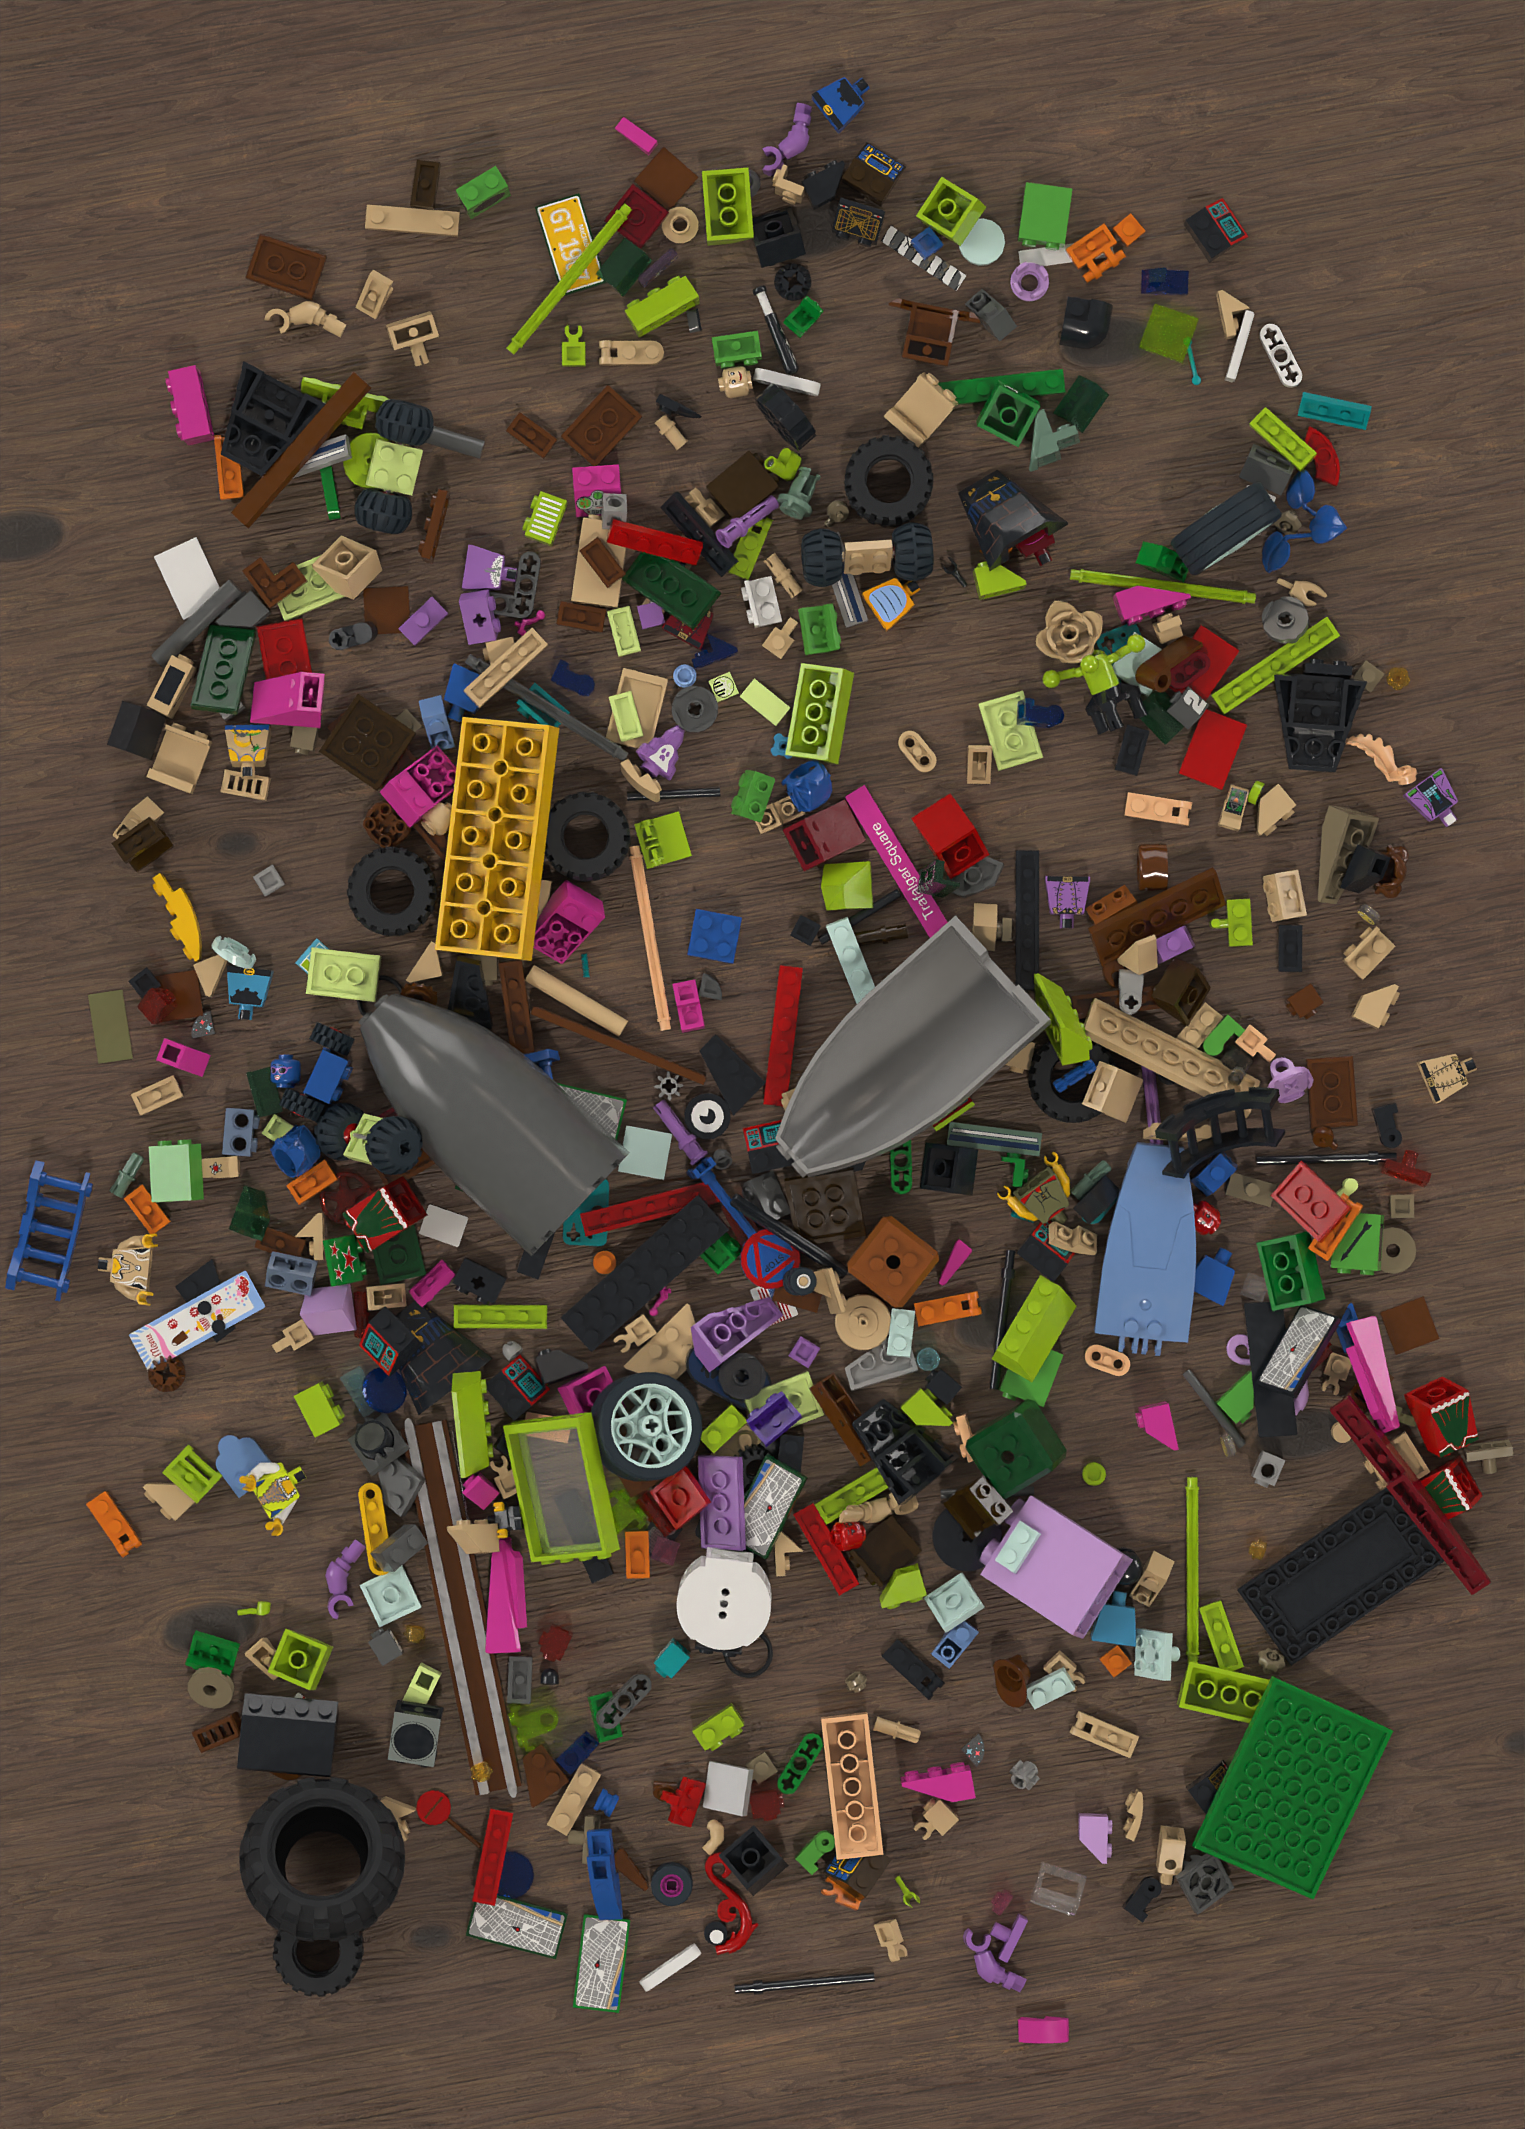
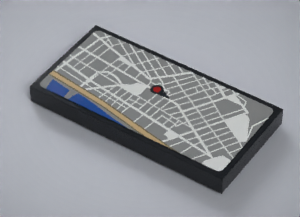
M1300 1305L1256 1383L1269 1390L1297 1398L1340 1324L1341 1320L1339 1317Z

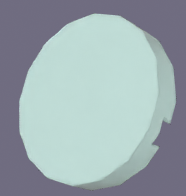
M984 218L978 219L963 244L959 246V250L963 257L971 264L978 266L989 265L996 261L1003 252L1005 246L1004 234L1000 226L995 222Z
M217 936L214 939L212 948L223 959L245 969H251L255 964L256 957L254 954L251 956L248 954L249 950L246 946L231 938L225 937L224 940H221L222 937Z

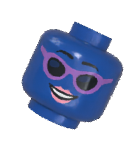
M279 1055V1059L271 1062V1081L276 1084V1087L295 1088V1084L301 1080V1063L298 1060H294L293 1055Z

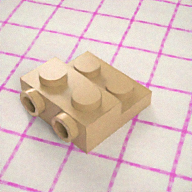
M1406 1432L1390 1441L1418 1479L1430 1473V1470ZM1364 1455L1367 1460L1363 1462L1370 1474H1376L1379 1481L1375 1483L1379 1490L1383 1489L1387 1485L1386 1481Z

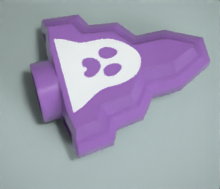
M676 725L666 730L661 738H653L648 744L643 743L636 750L637 755L644 761L641 768L654 778L661 775L670 781L676 772L675 764L679 758L677 750L682 744L684 730Z

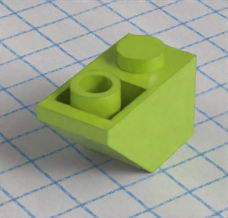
M921 1388L918 1389L900 1406L916 1425L950 1426L953 1424L950 1420L953 1415L944 1405L939 1408L934 1401L937 1398L928 1388L925 1391Z
M918 1563L894 1571L879 1597L882 1608L894 1609L899 1607L900 1603L906 1601L910 1603L918 1602L924 1596H927Z

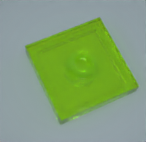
M1154 304L1139 349L1183 363L1199 318Z

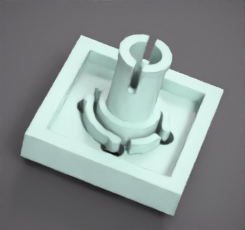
M1136 1629L1135 1676L1163 1681L1171 1680V1661H1178L1180 1658L1179 1648L1172 1647L1173 1633Z

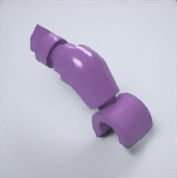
M797 103L793 120L795 125H792L788 136L778 144L779 148L777 149L772 146L762 148L767 157H776L774 164L764 166L762 169L764 174L774 176L777 168L782 169L785 157L788 160L805 150L810 138L808 135L809 129L806 127L810 125L811 106Z
M356 1539L349 1548L347 1546L341 1552L343 1554L341 1558L338 1557L335 1562L331 1561L325 1574L329 1592L333 1593L328 1600L327 1608L330 1615L337 1620L339 1613L334 1610V1604L337 1601L344 1600L348 1606H354L351 1598L344 1591H347L348 1571L352 1567L350 1564L352 1562L355 1563L366 1549V1546Z
M967 1928L964 1932L963 1940L969 1949L976 1951L974 1959L979 1976L988 1983H1002V1987L1008 1990L1012 1988L1020 1992L1027 1979L1011 1971L1005 1972V1968L1001 1967L1000 1963L995 1960L991 1950H987L991 1941L990 1934L983 1935L982 1943L974 1945L971 1941L973 1932Z

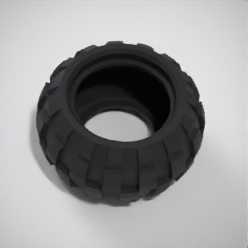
M310 1777L297 1780L298 1783L286 1788L281 1787L268 1796V1800L259 1809L255 1810L249 1819L239 1851L240 1874L243 1886L254 1909L266 1919L268 1924L278 1931L294 1935L296 1939L314 1942V1940H330L332 1942L346 1939L348 1935L360 1930L364 1931L377 1922V1918L386 1909L390 1908L394 1902L405 1870L404 1841L398 1827V1822L391 1810L386 1808L378 1799V1796L367 1788L348 1783V1780L331 1777L330 1779ZM325 1831L339 1834L354 1846L359 1855L361 1865L359 1878L347 1889L328 1896L309 1895L292 1887L287 1880L285 1872L286 1860L292 1847L301 1838L315 1832Z

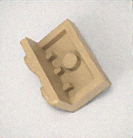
M783 164L781 170L777 168L772 180L775 194L782 196V200L789 204L795 205L796 202L801 204L805 187L785 180L788 174V166Z

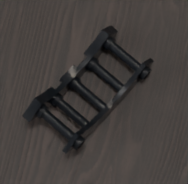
M1249 1087V1091L1235 1092V1089L1220 1091L1198 1098L1184 1105L1183 1110L1176 1115L1173 1113L1169 1115L1155 1130L1156 1138L1168 1140L1171 1161L1162 1170V1175L1184 1179L1195 1166L1218 1153L1248 1146L1277 1147L1285 1135V1129L1273 1128L1271 1109L1280 1097L1279 1089ZM1244 1109H1261L1264 1128H1247ZM1235 1111L1238 1130L1221 1133L1218 1115ZM1209 1118L1212 1136L1197 1142L1195 1125ZM1186 1133L1189 1147L1180 1153L1178 1141Z

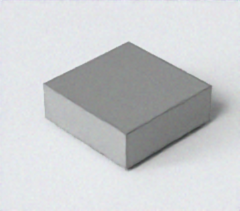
M274 865L253 876L265 897L285 885Z

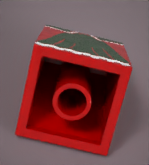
M404 1176L383 1186L342 1213L347 1226L353 1230L358 1238L359 1245L367 1253L428 1216Z
M1442 1376L1404 1394L1414 1421L1429 1452L1440 1458L1446 1457L1451 1452L1467 1447L1470 1443L1479 1439L1469 1390Z
M1460 1455L1419 1479L1448 1520L1471 1509L1483 1496Z

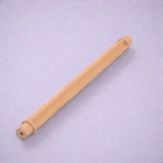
M640 846L629 847L631 855L629 860H631L658 1016L657 1022L660 1024L661 1031L671 1029V1017H669L642 859L643 854L640 852Z

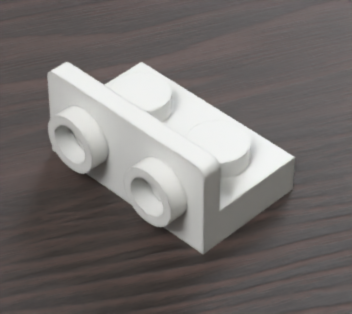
M772 576L744 581L745 587H741L743 600H748L750 609L746 610L749 624L754 623V627L759 628L782 622Z

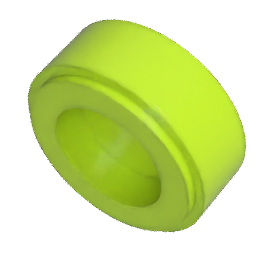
M1255 781L1247 799L1249 803L1256 805L1265 786L1264 783Z
M1090 1462L1083 1468L1082 1477L1087 1484L1097 1486L1105 1480L1106 1471L1101 1464Z

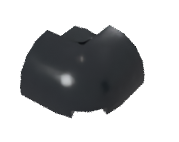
M1068 296L1059 345L1089 349L1099 345L1106 338L1109 331L1113 305L1101 300H1088Z

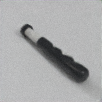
M759 286L753 289V294L757 295L765 313L764 318L785 373L792 375L798 372L799 367L776 313L771 309L765 293L767 291L766 286Z

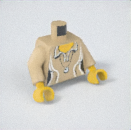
M156 1233L132 1236L118 1245V1249H113L112 1258L99 1257L98 1271L111 1272L110 1282L114 1283L116 1290L128 1299L137 1301L140 1305L145 1306L151 1305L146 1302V1297L148 1295L153 1296L152 1292L147 1291L150 1288L153 1248L158 1247V1244L154 1245L152 1243V1237L157 1236Z

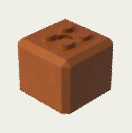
M888 1215L881 1217L847 1261L848 1272L894 1308H898L906 1304L938 1263L939 1255L930 1245L894 1217ZM891 1255H896L900 1259V1265L896 1269H891L886 1264L887 1258Z

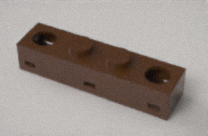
M833 1372L818 1381L809 1390L859 1466H862L872 1460L852 1426V1423L862 1414Z

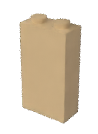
M589 515L588 518H583L571 602L618 609L622 578L607 589L579 552V550L598 537L624 571L627 548L606 543L609 529H602V517L598 515Z

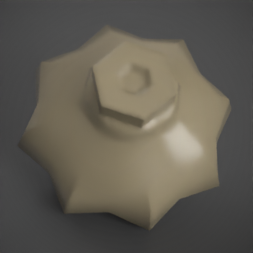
M1293 510L1281 512V518L1274 523L1277 531L1285 535L1297 534L1302 524L1298 520L1296 512Z
M1267 1648L1258 1652V1663L1263 1667V1672L1272 1674L1285 1667V1656L1281 1655L1278 1650Z

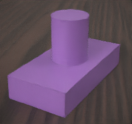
M431 597L398 629L416 646L448 613Z
M1018 1913L1011 1929L995 1922L990 1935L1004 1941L998 1954L1000 1960L1008 1963L1028 1922L1027 1917Z

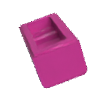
M960 1239L955 1242L938 1283L942 1286L948 1282L972 1253V1249Z

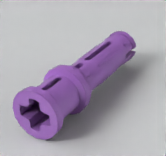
M769 495L768 498L740 518H733L724 529H718L716 537L721 545L729 548L736 539L746 536L749 528L778 508L779 503L776 498Z
M665 1099L653 1107L679 1142L678 1148L683 1150L691 1160L690 1164L692 1166L709 1154L696 1141L697 1137L686 1130Z

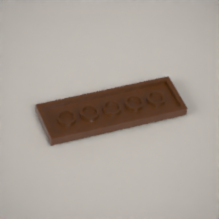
M1212 867L1088 928L1099 963L1103 966L1119 958L1136 941L1155 935L1156 939L1225 906L1226 902L1217 872Z

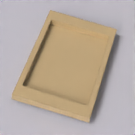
M623 668L617 694L628 691L632 692L644 736L621 742L612 711L606 738L613 743L637 749L643 743L648 744L655 736L668 679L658 675L654 676Z

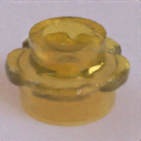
M1394 667L1389 671L1387 683L1389 686H1393V689L1401 690L1409 684L1410 677L1405 668Z
M1261 1538L1257 1542L1252 1541L1249 1554L1252 1555V1560H1262L1265 1555L1267 1543L1261 1541Z
M407 1625L406 1631L403 1632V1635L407 1636V1641L413 1643H420L421 1639L426 1637L424 1635L425 1628L421 1626Z
M488 1762L478 1763L470 1769L472 1773L471 1779H477L478 1782L488 1780L493 1772Z

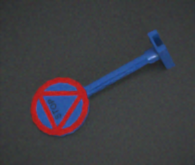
M711 1157L703 1158L700 1160L701 1164L694 1169L687 1170L686 1173L691 1179L700 1178L705 1185L710 1187L748 1237L740 1254L741 1268L746 1278L754 1285L765 1289L782 1287L785 1273L792 1268H799L800 1251L767 1229L756 1232L743 1214L730 1205V1197L717 1182L716 1176L711 1170L716 1165Z

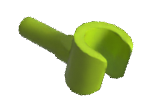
M258 1601L257 1608L237 1610L238 1616L269 1614L271 1603Z
M900 1876L896 1877L895 1880L904 1894L903 1902L910 1908H913L909 1902L914 1897L920 1903L919 1896L910 1892Z

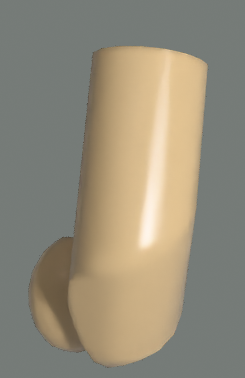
M716 1819L708 1822L707 1828L710 1830L711 1839L702 1847L709 1855L713 1854L725 1838L724 1827Z

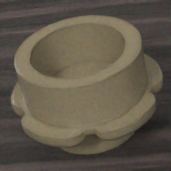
M860 1671L852 1673L845 1680L848 1686L847 1690H853L855 1693L861 1691L866 1686L867 1678Z

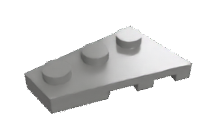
M886 1338L879 1346L866 1352L845 1367L851 1391L917 1372L918 1367L912 1348L910 1358L887 1356L889 1338Z

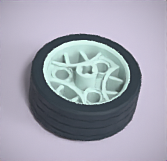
M1261 482L1251 484L1219 504L1171 540L1172 547L1180 559H1182L1191 575H1198L1229 554L1234 553L1281 518L1282 513L1273 500L1270 499L1271 497Z
M642 1372L619 1378L605 1387L591 1408L602 1464L610 1472L623 1479L653 1481L672 1476L691 1461L699 1447L702 1435V1417L698 1404L691 1392L681 1382L668 1375L657 1372ZM635 1390H641L640 1397L634 1393ZM626 1396L635 1404V1407L629 1413H627L621 1403ZM651 1399L655 1400V1402L657 1403V1408L655 1411L651 1410L649 1407V1402ZM616 1412L618 1413L620 1418H615ZM668 1415H674L676 1429L669 1430ZM621 1425H624L627 1428V1434L625 1437H623L619 1432V1428ZM658 1439L663 1442L662 1451L656 1448V1441ZM620 1444H624L623 1451L619 1446ZM633 1446L642 1450L638 1461L630 1458ZM648 1457H650V1459L652 1460L653 1464H651V1465L645 1464L646 1461H647V1459H648Z

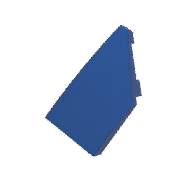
M1353 1303L1348 1305L1336 1330L1343 1353H1347L1346 1348L1354 1346L1346 1323L1358 1320Z

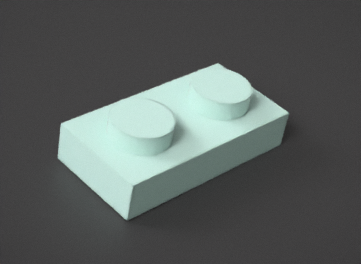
M892 1308L887 1356L910 1358L915 1311Z
M1019 1521L995 1561L1016 1574L1041 1534L1024 1522Z
M1064 1667L1026 1685L1027 1698L1034 1710L1075 1690V1684Z

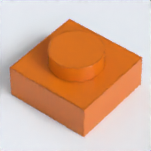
M1131 213L1112 229L1127 247L1145 233V229Z
M1118 1644L1099 1658L1113 1677H1116L1132 1664Z

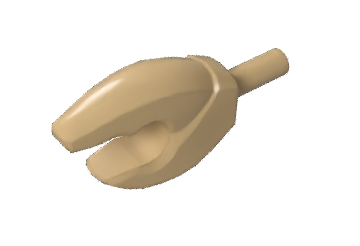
M1278 578L1276 582L1289 588V595L1300 600L1304 606L1317 605L1306 597L1308 591L1324 598L1327 597V594L1312 582L1294 581L1292 584L1281 578Z

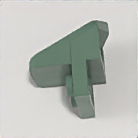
M1041 409L1037 412L1034 418L1035 424L1029 465L1030 472L1061 460L1059 450L1080 443L1075 425H1062L1056 429L1057 432L1053 433L1045 410Z

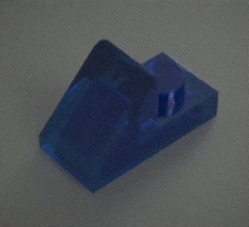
M1167 267L1142 270L1141 294L1188 295L1189 271L1167 270Z
M707 634L713 652L708 653V650H703L694 654L695 658L692 659L694 669L697 670L739 654L738 649Z

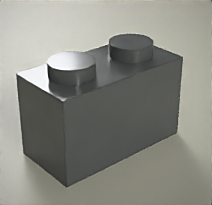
M406 1524L370 1554L383 1572H395L427 1545L428 1542L415 1524Z

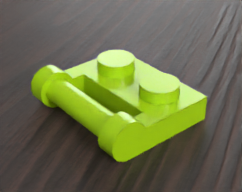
M188 1444L162 1473L194 1502L198 1503L223 1476L219 1471L213 1470L194 1453V1449ZM185 1458L191 1461L199 1470H201L208 1478H210V1480L206 1479L198 1470H196L189 1462H187Z

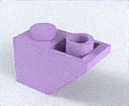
M1079 1813V1840L1102 1864H1107V1858H1111L1112 1844L1108 1843V1834H1112V1820H1108L1107 1814Z

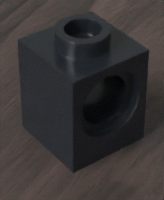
M941 1368L938 1371L933 1369L925 1379L928 1382L925 1386L946 1405L962 1388L960 1384Z

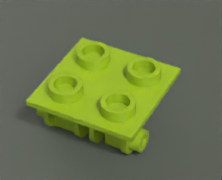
M679 811L634 824L647 869L692 856Z

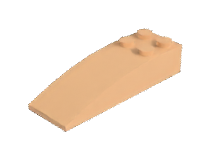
M862 1712L821 1717L837 1860L884 1855L868 1713Z

